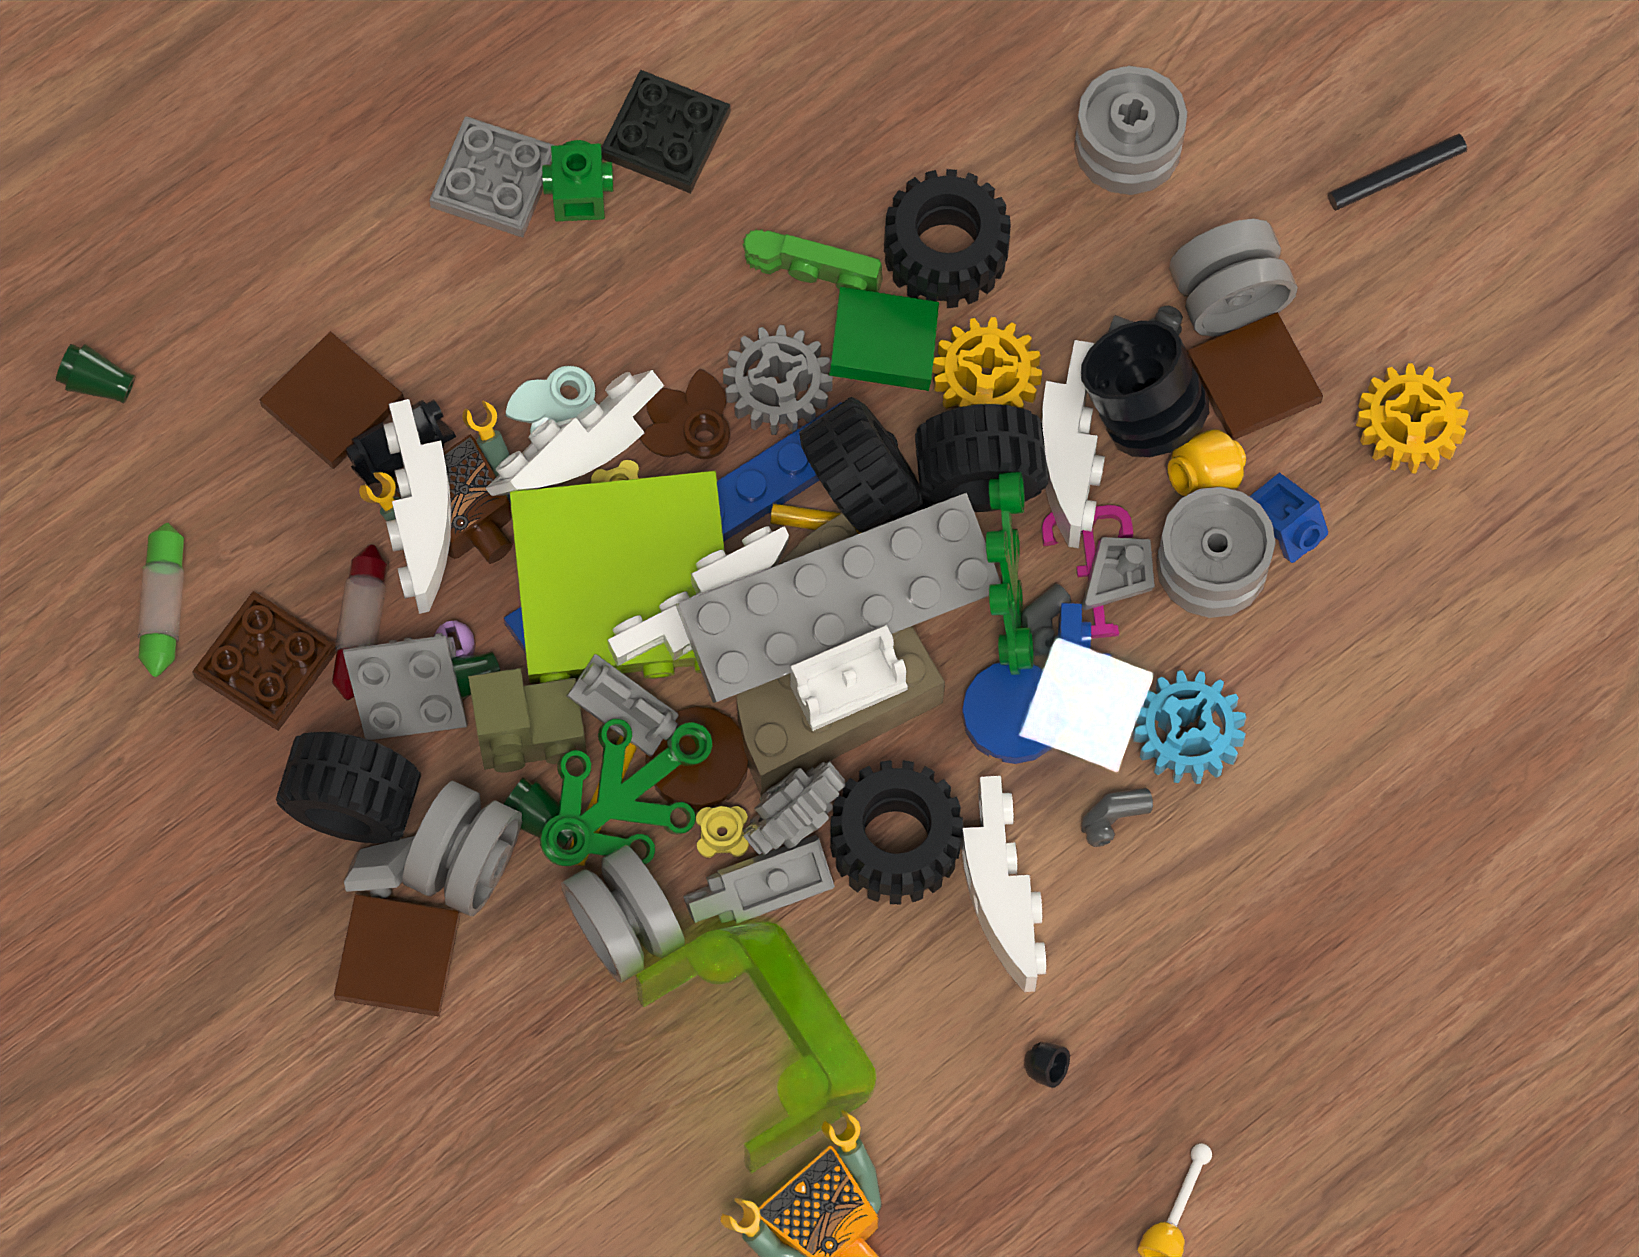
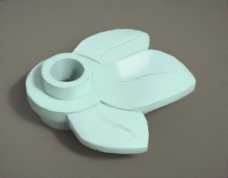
M560 367L554 370L547 380H529L519 386L507 404L506 416L516 421L531 423L530 434L547 420L553 419L557 423L574 418L584 409L596 403L594 401V382L591 376L579 367ZM564 386H572L577 390L578 397L566 399L562 396L560 389Z

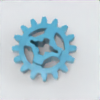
M1182 670L1177 671L1175 684L1170 685L1165 678L1160 677L1157 679L1156 684L1157 694L1149 690H1145L1142 693L1141 703L1144 707L1136 708L1133 721L1140 726L1134 728L1132 737L1133 742H1146L1141 748L1139 757L1142 761L1153 757L1157 760L1154 770L1155 774L1160 775L1169 768L1174 770V783H1179L1184 773H1191L1195 784H1201L1203 772L1207 769L1214 777L1218 778L1221 776L1223 770L1221 760L1232 765L1235 763L1238 752L1234 747H1242L1246 733L1238 729L1244 726L1246 715L1243 712H1232L1237 706L1239 697L1237 694L1226 697L1221 695L1224 681L1219 679L1210 687L1205 684V672L1201 671L1197 674L1194 682L1187 681L1186 675ZM1214 711H1216L1221 719L1223 735L1220 733L1221 728L1213 723L1212 714ZM1198 716H1200L1198 729L1192 727L1178 739L1180 727H1186L1191 722L1194 723ZM1155 720L1159 722L1158 727L1166 733V741L1164 743L1160 741L1156 733ZM1195 754L1201 755V756L1188 757V755H1195Z

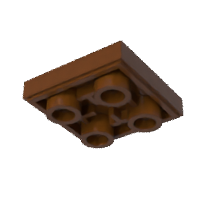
M1278 312L1187 350L1192 361V367L1198 374L1201 384L1209 397V401L1227 435L1232 440H1236L1322 402L1323 394Z
M330 331L259 400L262 408L331 468L335 469L347 457L345 448L352 445L351 439L382 423L391 414L389 404L403 401L404 396L400 390Z
M253 591L192 672L194 678L279 731L335 656L338 646L335 642Z
M355 894L334 992L335 1000L440 1017L460 920L459 911Z

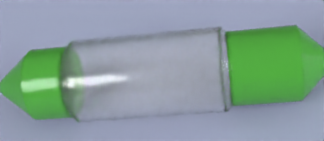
M169 523L163 524L148 535L146 565L143 567L137 634L140 640L138 658L153 677H158L174 662L176 643L179 641L184 581V569L182 568L184 537Z

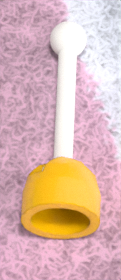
M1197 1144L1192 1148V1164L1167 1222L1153 1225L1146 1230L1137 1251L1142 1257H1182L1185 1240L1177 1224L1202 1166L1207 1164L1212 1158V1151L1206 1144Z

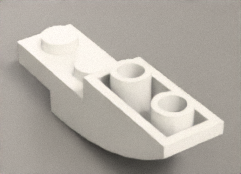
M1074 340L1066 384L1046 381L1041 423L1048 474V484L1045 488L1048 502L1056 524L1068 547L1079 549L1082 530L1092 532L1097 501L1088 500L1090 485L1100 486L1105 456L1096 455L1098 436L1089 434L1093 408L1084 407L1087 390L1081 381V365L1088 350L1094 343Z
M653 370L633 376L630 372L620 375L606 387L605 391L608 396L599 405L598 403L590 405L574 418L557 423L550 419L538 426L528 437L532 443L522 453L517 451L511 454L497 466L496 471L499 475L486 487V490L491 496L510 495V492L540 489L579 477L607 463L626 450L645 433L633 416L664 386Z
M407 399L389 404L393 422L383 424L390 454L400 452L404 468L395 470L401 499L392 501L396 519L386 521L393 552L403 550L407 566L397 568L404 597L406 599L415 596L418 611L421 614L430 611L440 588L450 545L452 511L450 485L441 440L423 445L420 444L410 400Z
M767 526L751 533L742 540L745 547L727 556L724 550H719L704 557L696 563L698 570L691 574V584L696 595L689 597L687 592L679 593L659 605L661 613L645 621L638 615L614 627L613 632L615 636L608 639V649L617 666L662 643L665 644L673 661L692 651L693 649L676 604L777 566L788 545L789 534L785 526L774 532Z
M1001 776L980 777L978 789L980 827L963 828L961 840L964 873L970 898L979 923L993 951L1006 971L1024 992H1035L1037 974H1046L1044 942L1035 943L1034 924L1042 923L1041 893L1031 892L1030 875H1008L1017 874L1016 844L1006 843L1005 825L1013 824L1012 793H1002Z

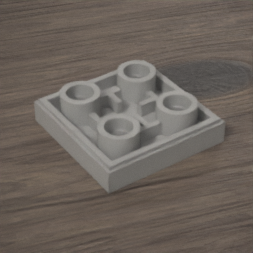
M465 116L429 199L430 207L523 238L543 192L542 165L552 164L551 146L554 145Z

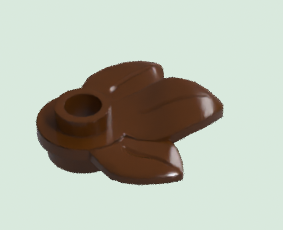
M699 369L692 376L686 393L661 388L646 403L647 413L654 424L644 431L645 433L639 437V440L648 450L663 457H674L688 453L698 459H710L720 455L727 448L730 440L729 425L723 417L727 404L724 389L711 374L703 369ZM701 431H709L714 437L710 441L701 442L696 439V435Z

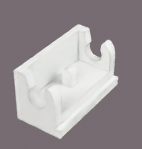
M887 625L791 666L790 686L812 731L908 690L906 667L903 659L898 660L895 655L893 637Z

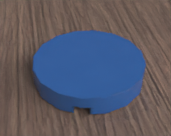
M997 663L977 674L966 690L962 718L966 735L977 750L988 757L990 754L994 758L1002 759V762L1018 764L1036 760L1052 749L1063 729L1066 706L1062 690L1049 673L1033 665V669H1021L1020 675H1011L1009 665Z

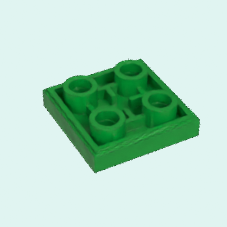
M840 287L829 376L929 391L932 380L939 302Z

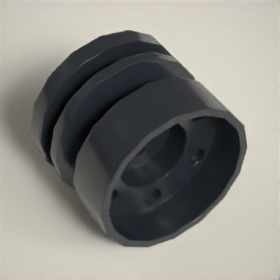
M1140 320L1121 325L1103 335L1088 350L1081 365V381L1098 410L1111 440L1118 450L1132 457H1154L1174 451L1188 443L1202 429L1209 415V397L1201 384L1198 374L1192 367V361L1181 338L1173 327L1160 321Z

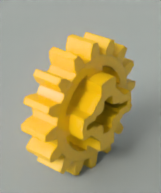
M991 317L988 326L982 328L975 318L970 319L968 332H964L959 327L954 326L951 329L952 343L940 340L938 354L941 357H936L933 360L932 372L938 375L934 377L935 392H945L942 404L945 409L955 404L959 407L978 404H1001L1024 409L1022 400L1034 403L1037 389L1034 386L1041 385L1042 370L1036 368L1040 365V351H1029L1032 337L1027 334L1017 339L1015 337L1016 324L1013 322L1007 325L1004 330L998 329L996 317ZM982 369H993L992 375L982 374Z
M1408 363L1404 375L1400 376L1393 367H1389L1384 377L1385 383L1373 377L1368 388L1370 393H1362L1358 407L1363 411L1358 412L1356 426L1366 429L1362 433L1360 442L1362 445L1375 443L1376 447L1372 458L1376 461L1385 455L1391 457V470L1395 471L1401 462H1407L1411 474H1416L1420 462L1423 461L1431 470H1435L1440 461L1439 454L1450 460L1456 450L1455 444H1462L1466 430L1461 426L1466 424L1468 410L1457 408L1461 406L1464 395L1462 392L1451 394L1448 392L1452 380L1450 377L1447 376L1439 382L1432 379L1434 375L1433 367L1429 366L1423 375H1418L1413 363ZM1400 393L1396 400H1386L1392 395ZM1410 415H1413L1414 422H1411ZM1439 431H1443L1438 438H1436L1430 443L1424 444V441L1429 436H1438Z

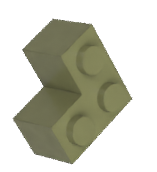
M521 668L468 676L484 770L494 768L497 772H513L525 767V763L546 760L549 764H558L559 759L564 754L573 750L587 753L580 706L567 697L576 683L575 678L523 686ZM570 757L567 762L575 760L576 757Z

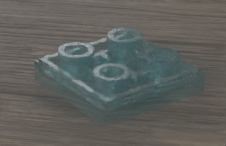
M1055 636L1019 735L1118 771L1154 673Z

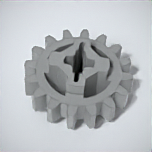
M779 325L776 336H769L765 328L761 327L758 328L757 341L753 342L746 336L740 338L742 353L730 350L728 353V365L730 368L723 369V383L729 385L725 388V397L727 403L737 402L735 405L736 418L740 419L750 414L751 429L755 431L763 422L770 423L771 435H777L780 424L787 423L788 428L793 433L797 430L798 419L803 418L808 423L816 418L814 407L819 409L827 408L828 395L825 392L832 391L833 376L827 374L830 369V358H818L821 354V344L815 341L806 346L804 344L805 331L801 329L793 338L787 337L784 325ZM756 360H760L756 368L748 370ZM778 376L782 383H777L774 377ZM808 390L800 400L796 401L799 392Z
M822 762L815 769L813 767L810 768L806 773L801 768L793 770L787 777L775 786L770 787L759 798L761 802L755 808L758 815L749 821L751 824L743 830L745 833L743 837L759 855L761 853L765 855L773 848L776 850L783 843L787 848L796 846L803 838L818 830L829 819L828 813L833 809V805L830 802L839 796L838 792L845 787L846 784L844 782L846 780L830 762Z

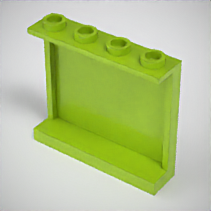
M716 471L510 492L530 683H546L579 678L595 654L621 673L643 671V676L647 679L673 676L675 674L674 668L695 666V672L701 673L693 650L673 661L664 643L617 666L608 649V639L615 636L613 632L614 627L632 617L640 615L642 620L645 621L661 613L659 605L667 599L682 592H687L689 597L696 595L691 584V574L698 570L696 563L716 551L724 550Z

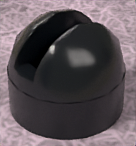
M1039 1042L1035 1044L1025 1054L1024 1068L1028 1076L1037 1083L1050 1088L1057 1087L1063 1081L1070 1064L1069 1050L1052 1042Z

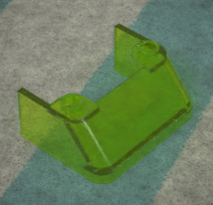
M759 921L706 932L635 975L638 1000L644 1008L697 975L702 980L711 984H725L747 973L802 1059L783 1071L777 1086L779 1101L789 1117L744 1144L745 1166L750 1174L821 1131L824 1121L832 1124L843 1117L842 1110L850 1113L866 1103L873 1095L876 1086L875 1068L787 933L779 925L768 921Z

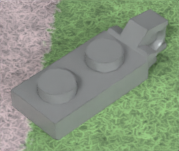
M814 835L801 840L792 848L783 846L765 855L762 854L717 871L718 873L706 877L708 887L683 897L689 916L695 923L719 915L721 923L734 920L738 924L828 891L835 886L820 840Z

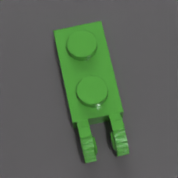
M763 229L750 230V233L746 234V238H743L746 262L750 265V268H755V271L760 269L762 273L772 274L780 269L788 270V274L791 277L803 282L814 283L818 278L836 283L838 289L846 287L879 293L883 280L880 259L787 234L783 235L768 230L763 232Z

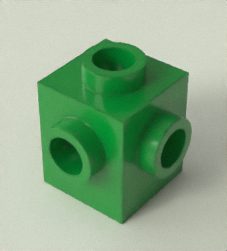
M572 140L563 145L551 146L552 164L542 165L544 195L553 194L555 222L604 220V192H613L614 190L612 162H602L601 143L590 144L583 140Z

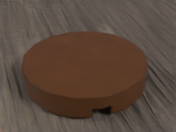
M691 707L676 711L679 714L675 720L678 723L677 727L690 722L704 726L711 735L712 749L709 756L696 765L684 766L680 764L654 785L655 790L664 800L671 804L684 802L690 805L693 810L698 811L705 807L714 808V805L722 803L724 800L728 801L736 795L747 777L748 759L744 751L740 728L731 718L714 709ZM682 736L679 741V748L684 754L692 755L695 751V742L689 736ZM663 739L651 757L646 754L645 764L667 748V740Z

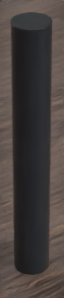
M1456 134L1328 192V200L1332 208L1337 211L1467 152L1466 142L1461 134Z

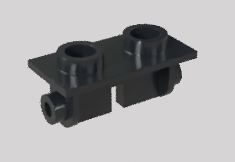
M434 399L428 403L421 400L411 406L421 445L441 440L443 448L446 442L456 437L455 433L441 420L443 413ZM383 422L352 438V445L345 448L346 454L353 464L351 466L352 470L367 486L373 483H381L375 478L373 473H387L394 478L396 476L395 470L404 466L400 452L390 454Z

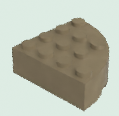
M842 513L811 532L780 564L850 538L858 533ZM912 626L891 634L895 655L898 660L903 659L906 667L908 690L812 731L792 691L790 674L737 694V720L744 751L748 759V768L761 796L770 787L775 786L787 777L793 770L801 768L806 773L812 767L815 769L822 762L827 763L943 703L945 681Z

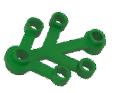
M1021 472L1000 473L999 478L989 480L990 506L992 510L1001 509L1002 530L986 533V552L988 563L1000 562L1003 579L1002 583L990 584L989 586L991 615H1003L1006 634H999L998 638L1000 664L1009 665L1011 675H1020L1021 669H1033L1034 647L1031 628H1021L1023 591L1021 580H1018L1020 540L1018 529H1012V514L1024 513V483Z
M612 719L605 722L598 732V740L603 747L597 803L582 815L580 814L583 780L591 772V760L586 753L579 750H573L564 754L559 759L557 765L558 773L563 779L559 814L549 819L540 833V847L545 857L559 866H573L582 862L588 854L607 856L624 845L630 847L633 841L638 840L646 846V855L641 860L645 865L655 855L654 842L647 835L635 834L624 839L593 832L610 819L662 826L667 832L674 835L683 834L691 830L695 824L696 815L693 808L687 803L676 802L667 806L634 800L680 764L684 766L696 765L709 756L712 749V738L708 730L698 723L690 722L676 727L667 740V748L621 783L625 748L632 740V730L629 724L622 719ZM610 726H617L623 731L624 738L621 744L615 745L608 740L607 730ZM682 736H689L694 740L695 751L692 755H686L680 750L679 741ZM570 757L578 758L583 764V771L579 776L570 775L566 769V762ZM674 809H680L686 814L687 822L683 828H677L671 823L670 815ZM565 830L573 835L574 845L570 850H564L557 844V835L560 831Z

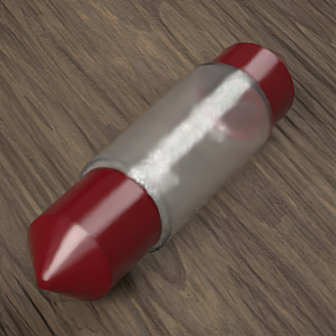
M374 544L368 545L352 559L349 577L345 581L334 648L336 658L332 677V684L345 700L354 698V693L343 650L357 648L359 644H366L367 646L377 645L386 593L385 577L387 564Z

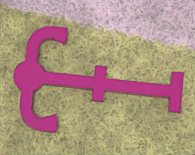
M1115 505L1096 506L1093 525L1098 519L1113 518L1121 524L1117 538H1133L1132 520L1126 510ZM1050 513L1043 521V546L1058 544L1052 531L1056 525L1053 513ZM1093 528L1092 532L1082 530L1086 565L1076 567L1077 577H1088L1089 579L1096 552ZM1103 605L1092 608L1094 625L1091 626V639L1119 636L1118 625L1105 623Z

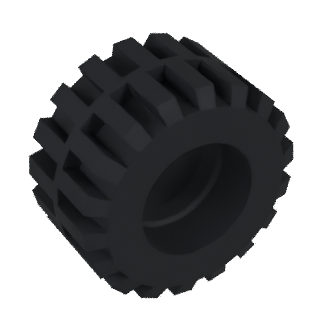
M946 169V176L938 177L936 170L925 172V181L923 182L914 177L906 183V192L898 190L894 195L892 207H888L886 213L884 235L885 264L888 271H893V282L898 288L907 285V296L918 299L921 295L929 301H947V308H956L960 299L965 298L969 305L978 301L979 290L988 294L994 289L995 278L1001 279L1005 271L1011 223L1010 215H1006L1004 200L1002 197L994 199L995 188L988 182L983 186H979L977 184L978 176L968 172L965 178L957 177V170ZM953 225L965 230L973 238L974 242L962 251L942 253L929 248L919 237L923 232L934 226Z
M853 397L848 398L799 432L803 452L812 469L837 507L859 532L863 533L902 518L923 504L920 485L905 458L875 415L859 400Z
M1001 404L969 405L935 415L917 428L915 444L919 485L922 491V498L926 499V502L930 505H935L967 493L974 512L996 511L992 510L990 506L989 480L999 478L1000 473H1022L1025 502L1042 493L1041 490L1045 489L1048 484L1042 423L1040 418L1029 410Z
M308 732L294 738L276 801L278 806L296 821L324 834L361 843L395 842L403 837L421 774L417 767L402 755L379 743L337 732Z
M891 760L880 762L879 771L875 773L870 766L863 768L859 771V780L857 782L850 778L845 783L842 797L838 796L833 805L830 848L832 858L836 857V869L841 877L849 876V886L858 893L863 887L868 890V899L879 902L881 894L890 896V904H901V899L904 895H910L912 903L922 900L924 890L927 888L934 893L942 887L943 877L950 878L955 869L956 859H959L963 818L960 817L961 806L958 798L950 797L951 786L944 779L938 783L934 781L935 771L926 766L921 773L913 771L914 762L903 760L902 768H892ZM903 812L921 822L926 829L927 838L916 849L906 853L895 854L885 852L873 845L865 834V828L875 817L883 813Z

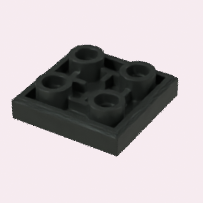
M640 70L601 147L602 159L691 194L728 119L730 104Z

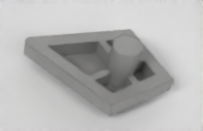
M1102 537L1098 541L1082 603L1084 610L1152 591L1155 584L1151 540Z
M415 836L360 849L354 855L344 880L346 892L370 890L371 897L384 899L390 896L392 893L391 888H397L403 882L402 875L406 858Z

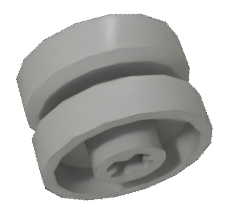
M1134 66L1108 70L1091 81L1080 100L1074 151L1079 167L1093 183L1109 192L1128 195L1152 191L1166 182L1179 164L1188 112L1181 92L1169 78L1152 69Z
M1247 219L1215 227L1189 241L1171 258L1170 272L1178 291L1184 296H1188L1185 308L1193 328L1200 335L1212 337L1224 335L1271 314L1279 313L1296 297L1297 284L1289 266L1284 260L1279 259L1281 246L1272 226L1267 221Z
M1225 487L1198 489L1181 498L1166 517L1156 560L1159 582L1169 598L1187 612L1208 618L1232 616L1250 606L1264 588L1276 544L1271 520L1262 506L1243 492Z
M455 781L449 782L433 801L414 837L402 875L403 885L427 896H433L444 888L446 905L469 916H475L492 895L511 858L522 824V813L497 801H492L481 810L480 793Z
M627 845L602 858V875L607 887L596 874L585 869L561 882L565 899L586 939L608 972L620 983L644 970V953L639 941L650 954L659 958H664L685 945L680 925L663 891L638 855Z

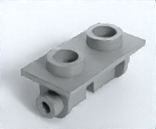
M596 654L592 657L567 695L569 699L603 723L612 719L626 721L632 730V740L630 743L650 757L654 754L663 739L667 740L678 725L675 722L679 716L677 712ZM610 726L612 730L624 738L623 731L619 727Z

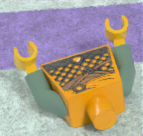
M841 1111L847 1122L843 1133L835 1135L834 1129L827 1121H824L821 1127L823 1134L833 1143L839 1145L837 1151L830 1145L759 1208L751 1201L735 1198L736 1203L741 1205L744 1211L743 1218L739 1223L729 1215H721L722 1225L729 1230L743 1233V1240L759 1257H879L865 1242L878 1229L877 1214L881 1209L882 1202L877 1173L863 1142L858 1139L860 1135L859 1122L848 1112Z

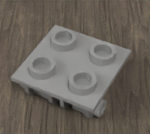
M442 633L435 634V637L412 640L410 637L405 638L401 642L390 640L386 644L371 646L359 644L357 648L343 650L365 739L375 740L467 727L468 724L452 658L456 657L453 637L446 638V635L443 636Z

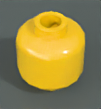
M1214 429L1204 431L1195 435L1188 443L1172 452L1171 460L1168 463L1170 482L1174 489L1182 496H1187L1203 488L1225 487L1235 490L1240 486L1244 476L1245 452L1236 440H1232L1223 431Z

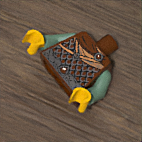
M482 401V405L487 411L485 422L475 425L468 409H465L462 415L466 426L478 431L479 437L477 440L469 434L444 452L450 485L452 511L448 555L456 559L473 547H476L487 562L492 564L502 559L511 550L513 545L500 530L512 518L510 495L491 496L486 487L499 475L496 471L497 466L510 454L500 431L493 430L497 421L495 408L488 402ZM373 473L375 478L382 484V493L376 497L368 486L361 485L359 494L368 503H379L381 506L380 514L386 521L394 520L396 518L392 501L401 499L398 485L395 486L393 478L387 473Z

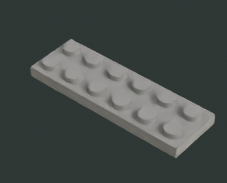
M964 493L676 604V608L711 699L715 703L788 675L791 672V666L887 625L892 634L989 596L990 584H1000L1001 581L994 563H988L985 539L968 495Z

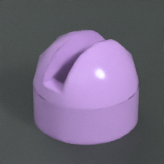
M455 620L448 621L438 627L435 634L442 633L443 636L446 635V638H448V633L456 632L462 649L456 651V657L473 655L475 651L474 635L466 624Z

